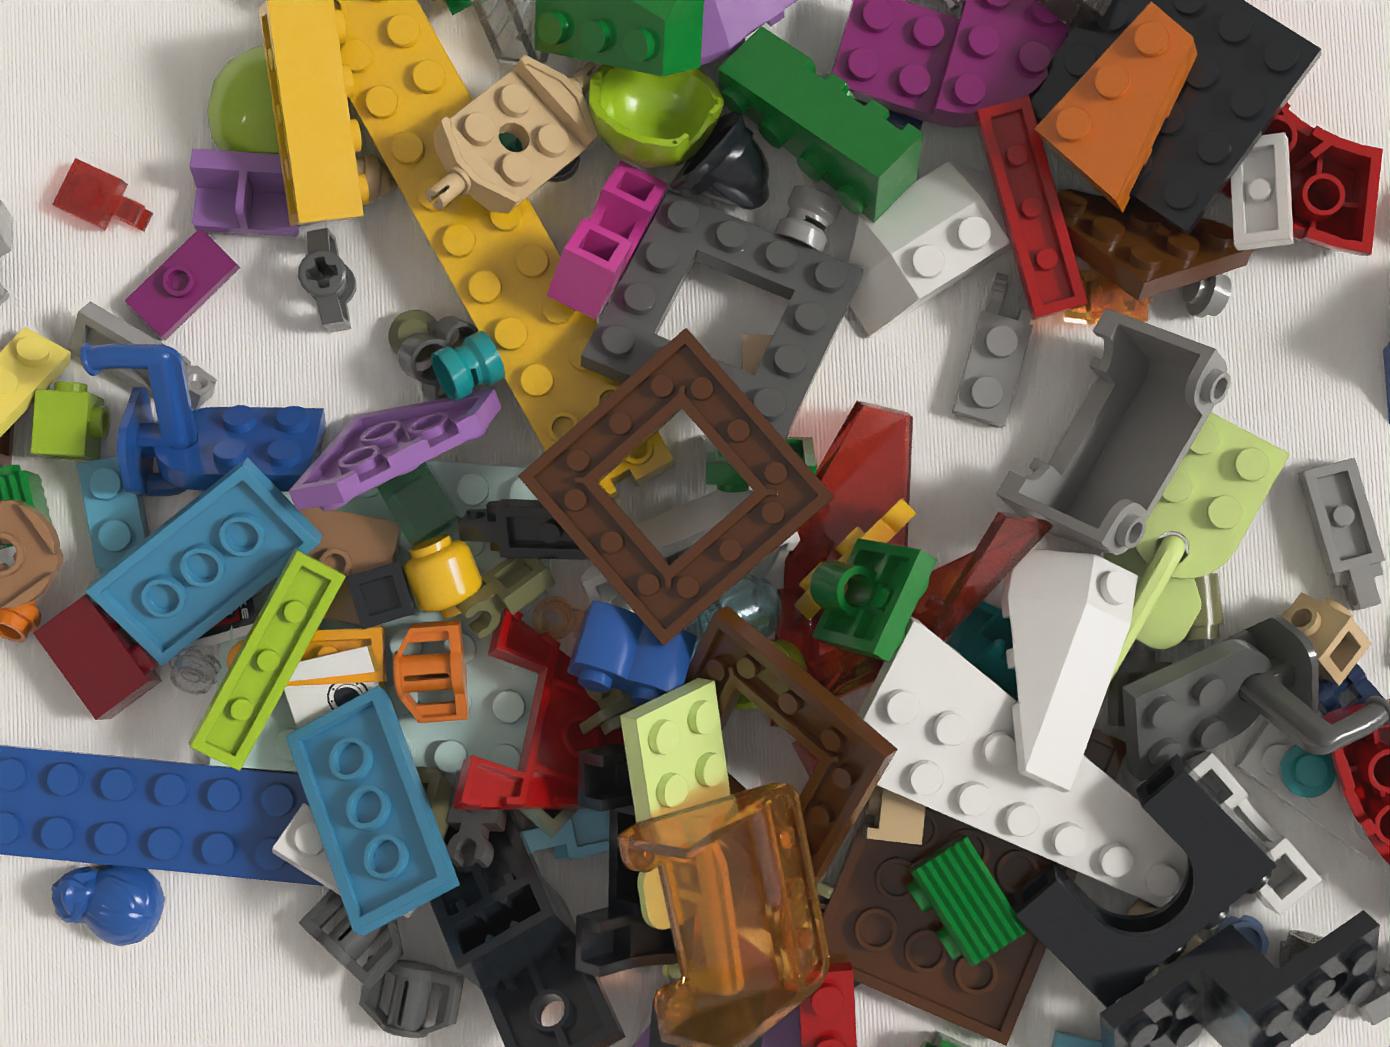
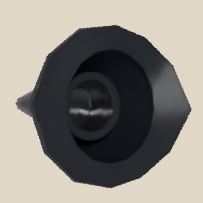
M733 111L718 119L704 145L692 158L686 161L669 186L673 190L688 189L693 195L701 194L722 204L753 210L762 207L769 198V166L763 151L753 139L754 133L745 126L743 116Z

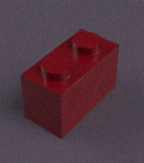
M88 594L82 596L33 632L95 720L112 719L162 682L154 670L159 666V663L138 642L135 643L130 635Z

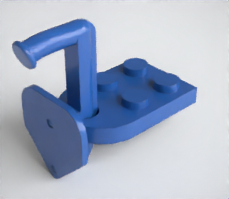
M90 343L83 344L80 349L82 366L91 376L98 375L104 369H148L158 423H154L147 389L145 387H134L117 437V458L123 487L126 492L139 496H174L188 489L205 491L247 457L281 492H288L319 457L326 427L324 408H303L300 406H288L285 408L249 407L237 405L233 407H206L196 411L192 410L184 362L181 354L176 349L162 344H105L93 346ZM154 457H156L160 473H153Z

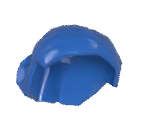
M113 865L103 866L97 870L92 867L77 868L64 874L51 887V899L55 907V913L62 921L76 924L84 923L98 938L116 946L135 944L148 937L156 929L164 908L165 896L160 882L148 869Z

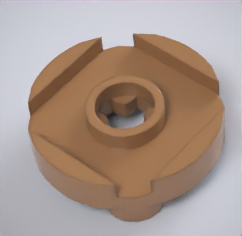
M0 500V541L3 544L12 543L16 549L13 555L15 563L12 567H9L6 563L0 564V607L14 608L34 601L47 591L53 583L56 573L62 567L63 553L60 549V541L54 526L41 511L21 500Z

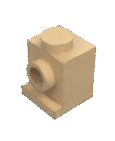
M876 785L866 803V815L875 816L874 825L863 824L862 835L867 839L922 845L926 806Z

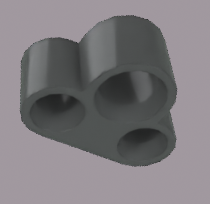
M446 316L435 324L432 334L415 333L407 337L401 344L398 351L400 367L408 376L422 382V392L428 401L448 398L446 393L439 395L441 386L436 378L432 364L423 371H417L416 358L419 351L427 345H432L434 352L446 346L455 349L463 344L467 336L478 332V329L473 324L455 316ZM458 328L459 338L455 343L450 344L452 333Z

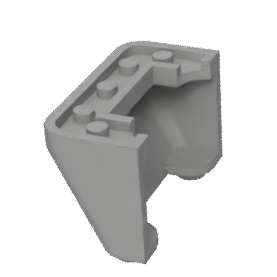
M1106 308L1093 329L1094 334L1104 340L1102 359L1094 357L1089 365L1099 378L1048 464L1034 458L1029 466L1033 473L1024 477L1009 471L996 495L1026 523L1035 528L1064 539L1119 555L1128 549L1134 548L1141 541L1148 518L1215 404L1220 403L1225 398L1230 387V375L1227 373L1225 360L1215 348Z

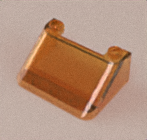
M782 782L769 783L639 821L617 835L619 850L624 864L633 871L643 873L650 872L658 867L681 978L673 984H664L656 994L655 1010L662 1042L680 1047H749L822 985L828 973L830 954L800 798L792 785Z

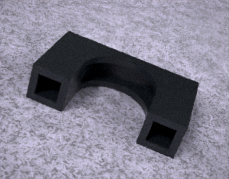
M1178 754L1173 756L1135 789L1142 808L1187 855L1185 880L1178 893L1167 904L1155 911L1141 915H1121L1110 912L1090 899L1054 861L1048 864L1013 895L1017 918L1106 1008L1145 982V977L1160 964L1168 965L1179 958L1186 949L1187 942L1203 928L1209 930L1217 926L1228 914L1230 905L1245 893L1253 894L1260 890L1269 881L1272 870L1277 867L1265 843Z

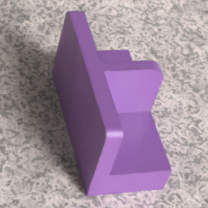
M192 148L190 170L196 185L192 223L196 230L288 237L299 235L300 225L290 226L280 154Z

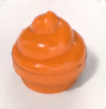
M37 599L14 608L0 607V637L14 642H24L29 634L38 629L41 621V612L36 607Z

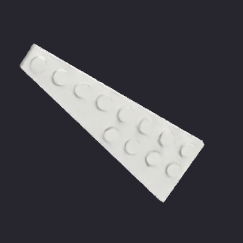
M910 617L903 642L895 650L890 663L884 662L858 713L859 717L898 749L877 785L1154 905L1163 907L1178 893L1185 880L1187 855L1183 849L1142 808L1137 798L1097 767L1084 754L1072 788L1065 793L1018 773L1012 705L1016 700L967 661L954 648L924 626L918 619Z

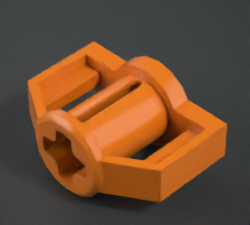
M461 620L412 623L399 649L394 653L393 676L396 695L418 723L468 720L467 669L462 641ZM449 640L450 652L403 654L408 643ZM453 689L455 701L417 704L409 693Z

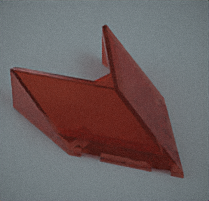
M858 400L855 402L816 473L819 480L835 498L797 531L800 541L793 551H789L785 559L784 588L777 589L775 639H783L794 644L803 654L807 673L838 699L874 683L885 661L833 648L813 638L812 635L824 609L821 608L808 620L794 606L806 592L799 584L819 563L832 560L838 561L842 555L835 548L857 526L866 533L901 498L908 505L910 501L913 416L906 411ZM998 511L975 551L931 572L928 588L918 600L911 617L918 619L944 641L1054 525L1045 519ZM909 522L888 544L908 547ZM771 719L770 727L779 726Z

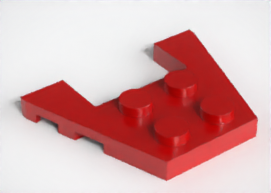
M506 608L502 611L500 623L493 632L488 652L489 656L538 674L518 771L474 755L469 756L463 760L453 808L459 810L588 809L578 806V751L616 743L624 744L622 727L607 735H604L601 727L583 735L579 724L601 710L598 703L590 698L584 687L578 684V677L567 672L571 658L560 650L561 643L547 632L540 635L521 620L524 615L519 611L513 615Z

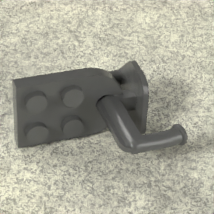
M1280 615L1270 617L1229 636L1222 642L1122 687L1127 769L1140 782L1148 779L1176 754L1186 761L1236 737L1246 730L1260 714L1301 749L1315 755L1333 753L1373 733L1382 726L1390 725V703L1379 696L1369 697L1365 701L1364 708L1332 724H1329L1318 715L1319 663L1315 649L1303 632Z

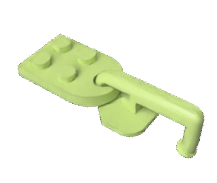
M1212 412L1209 414L1148 518L1141 541L1137 546L1128 549L1122 554L1108 553L1103 557L1138 575L1131 624L1110 683L1135 639L1151 648L1169 649L1178 645L1185 638L1201 610V598L1195 578L1216 571L1232 557L1290 453ZM1169 532H1174L1182 535L1188 544V554L1185 549V542L1180 536L1168 535L1163 538L1159 537ZM1109 683V685H1108V688H1107V691H1106L1105 696H1106L1107 693L1109 692L1110 683Z
M697 678L620 715L637 828L642 841L649 848V853L638 875L637 885L642 916L645 922L653 928L660 930L668 929L698 911L706 965L691 959L673 965H663V976L666 979L674 978L681 983L719 996L732 997L741 991L743 978L727 865L717 839L727 818L730 788L715 681Z

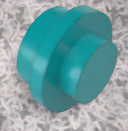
M1294 745L1286 751L1280 762L1281 780L1285 787L1297 796L1305 798L1321 796L1332 787L1335 781L1336 774L1329 754H1311L1301 749L1298 745Z

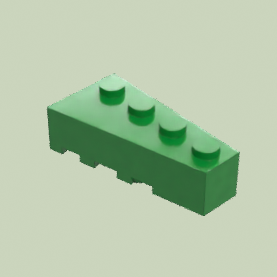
M761 26L718 68L719 92L724 99V105L731 112L736 111L741 115L745 114L758 125L760 134L771 146L777 149L783 146L795 156L799 167L809 178L816 182L822 179L836 191L838 200L847 210L855 215L862 213L875 223L917 180L924 133L909 123L902 130L898 129L887 121V118L890 116L887 108L873 99L866 106L860 104L855 100L846 81L834 73L831 75L826 74L821 78L815 74L816 68L811 58Z

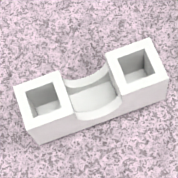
M1205 751L1185 761L1270 850L1277 867L1272 870L1269 881L1254 894L1266 908L1281 916L1323 879L1291 842L1276 832L1260 816L1246 797L1249 794L1212 752Z

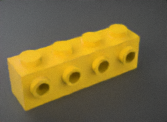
M266 0L258 8L290 226L349 220L364 216L363 206L369 204V188L365 174H358L355 152L361 151L362 141L359 123L357 119H350L347 98L353 97L354 83L350 66L348 64L342 65L339 43H345L346 40L342 10H335L333 0Z

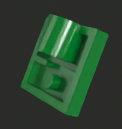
M858 538L847 563L835 560L826 561L819 565L812 574L810 593L814 602L824 609L812 637L827 646L890 663L895 650L904 640L906 626L918 600L928 588L929 576L937 559L921 549ZM848 582L847 591L844 595L845 584Z

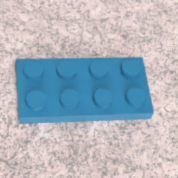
M247 457L91 581L85 592L163 666L281 574L294 548L308 554L320 544L323 535L299 510H296V507Z
M376 686L286 735L353 933L364 936L460 885L387 690Z

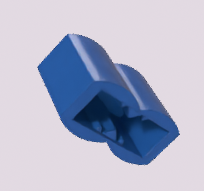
M592 601L585 611L567 672L578 677V684L586 689L601 693L609 692L610 688L619 689L631 695L630 701L633 704L641 706L684 685L697 636L683 630L670 643L663 646L636 613L612 604Z

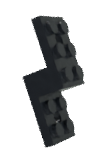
M508 810L505 831H490L488 840L494 849V856L488 868L481 867L476 862L469 867H456L452 863L460 885L430 901L455 966L459 972L482 990L505 1047H609L626 1036L600 978L575 970V922L565 900L542 877L513 810ZM449 826L445 842L448 844L450 839L459 831H454ZM554 1001H563L565 1011L561 1020L553 1026H543L541 1016L545 1007Z
M1362 910L1279 969L1230 924L1099 1013L1102 1047H1187L1198 1038L1203 1028L1222 1047H1291V1044L1307 1033L1315 1035L1321 1032L1330 1023L1335 1013L1348 1004L1355 1006L1362 1003L1373 992L1376 985L1375 975L1380 924Z

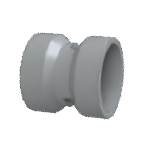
M796 185L793 187L788 199L790 210L787 217L779 220L774 233L823 252L827 242L826 229L828 225L836 222L842 206L838 201L825 193L806 186Z

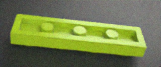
M294 548L188 742L190 748L234 769L241 770L346 577L344 573Z

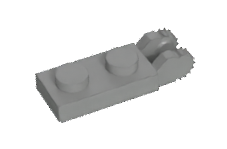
M997 272L985 311L982 310L978 318L952 414L1003 428L1033 325L1030 324L1032 318L1024 290L1020 298V308L1016 320L998 315L1002 301L1005 299L1008 291L1009 275Z

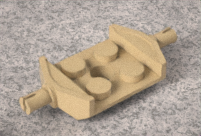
M524 55L513 70L450 119L447 116L444 117L434 130L433 136L436 154L447 173L443 179L426 190L425 195L428 202L431 203L437 198L433 207L437 210H442L446 204L459 194L463 197L468 194L489 211L508 214L589 148L599 135L583 95L590 88V79L595 74V72L592 73V70L595 69L597 64L589 61L571 77H566V75ZM507 132L515 135L522 143L523 151L512 152L506 149L499 140V134Z

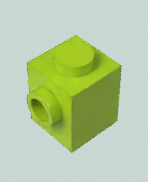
M57 381L54 384V390L36 389L31 453L46 459L99 460L101 438L108 436L110 428L109 409L104 406V399L87 392V384Z

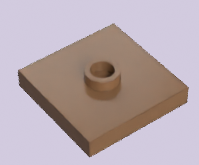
M320 507L299 510L323 535L320 544L307 555L344 573L346 577L396 562L403 523L338 510L323 511ZM345 577L324 618L360 625ZM383 624L376 625V626H373V627H374V628H375V627H382Z

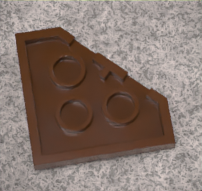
M1072 189L1057 192L1073 252L1137 301L1246 266L1253 250L1238 251L1234 246L1233 229L1215 220L1201 218L1188 236L1141 204L1133 206L1127 203L1122 213L1104 196Z

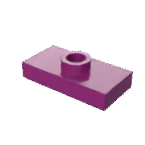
M197 230L125 302L166 341L241 267L205 231Z

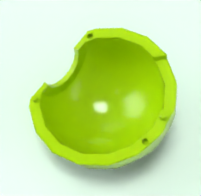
M264 46L254 47L229 60L213 81L207 117L211 138L219 150L279 154Z
M602 64L590 79L589 112L602 141L621 159L645 168L679 166L692 158L712 133L724 106V99L714 81L698 68L662 77Z

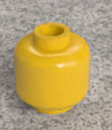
M442 534L411 547L408 550L411 557L404 563L402 570L418 608L424 612L440 611L442 618H450L461 614L456 605L481 589L483 584L469 546L461 540H451L449 534Z

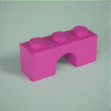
M620 160L603 186L590 219H582L564 247L547 296L596 320L652 223L668 183Z

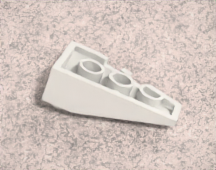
M1027 548L1010 550L1001 596L1003 618H1010L1013 648L1006 650L1008 669H1015L1018 701L1012 705L1018 773L1062 793L1068 792L1072 788L1131 624L1138 575L1096 554Z

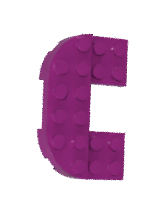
M852 0L831 74L834 73L846 81L849 90L857 100L869 103L873 99L888 110L935 125L947 127L977 126L974 114L978 109L1029 96L1047 78V66L1066 39L1076 0H964L959 18L904 0Z

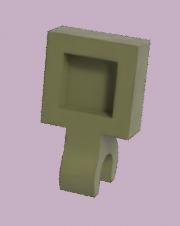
M506 558L482 576V581L485 584L484 587L462 603L456 605V607L466 619L482 611L479 618L468 625L472 632L479 639L491 635L500 623L501 613L505 608L512 615L521 608L534 603L556 581L548 568L537 558Z

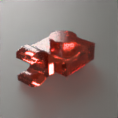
M77 158L74 159L52 204L57 209L104 231L113 217L145 232L154 214L144 209V205L123 196L128 184L122 179Z

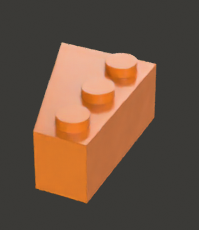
M1151 1L1035 128L1046 146L1122 213L1130 199L1129 194L1143 165H1146L1150 157L1152 146L1165 118H1168L1198 55L1193 36Z

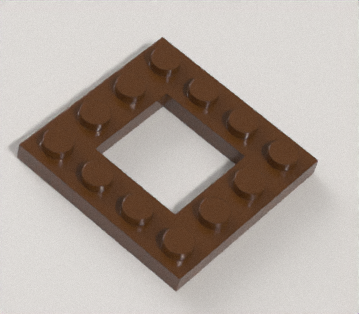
M687 328L682 330L518 475L663 646L670 643L835 498ZM683 409L754 492L670 565L599 482Z
M727 605L713 614L691 659L684 684L697 678L715 681L722 731L741 694H743L819 759V762L785 822L728 773L730 788L729 809L724 827L718 837L793 905L799 908L811 898L898 749Z

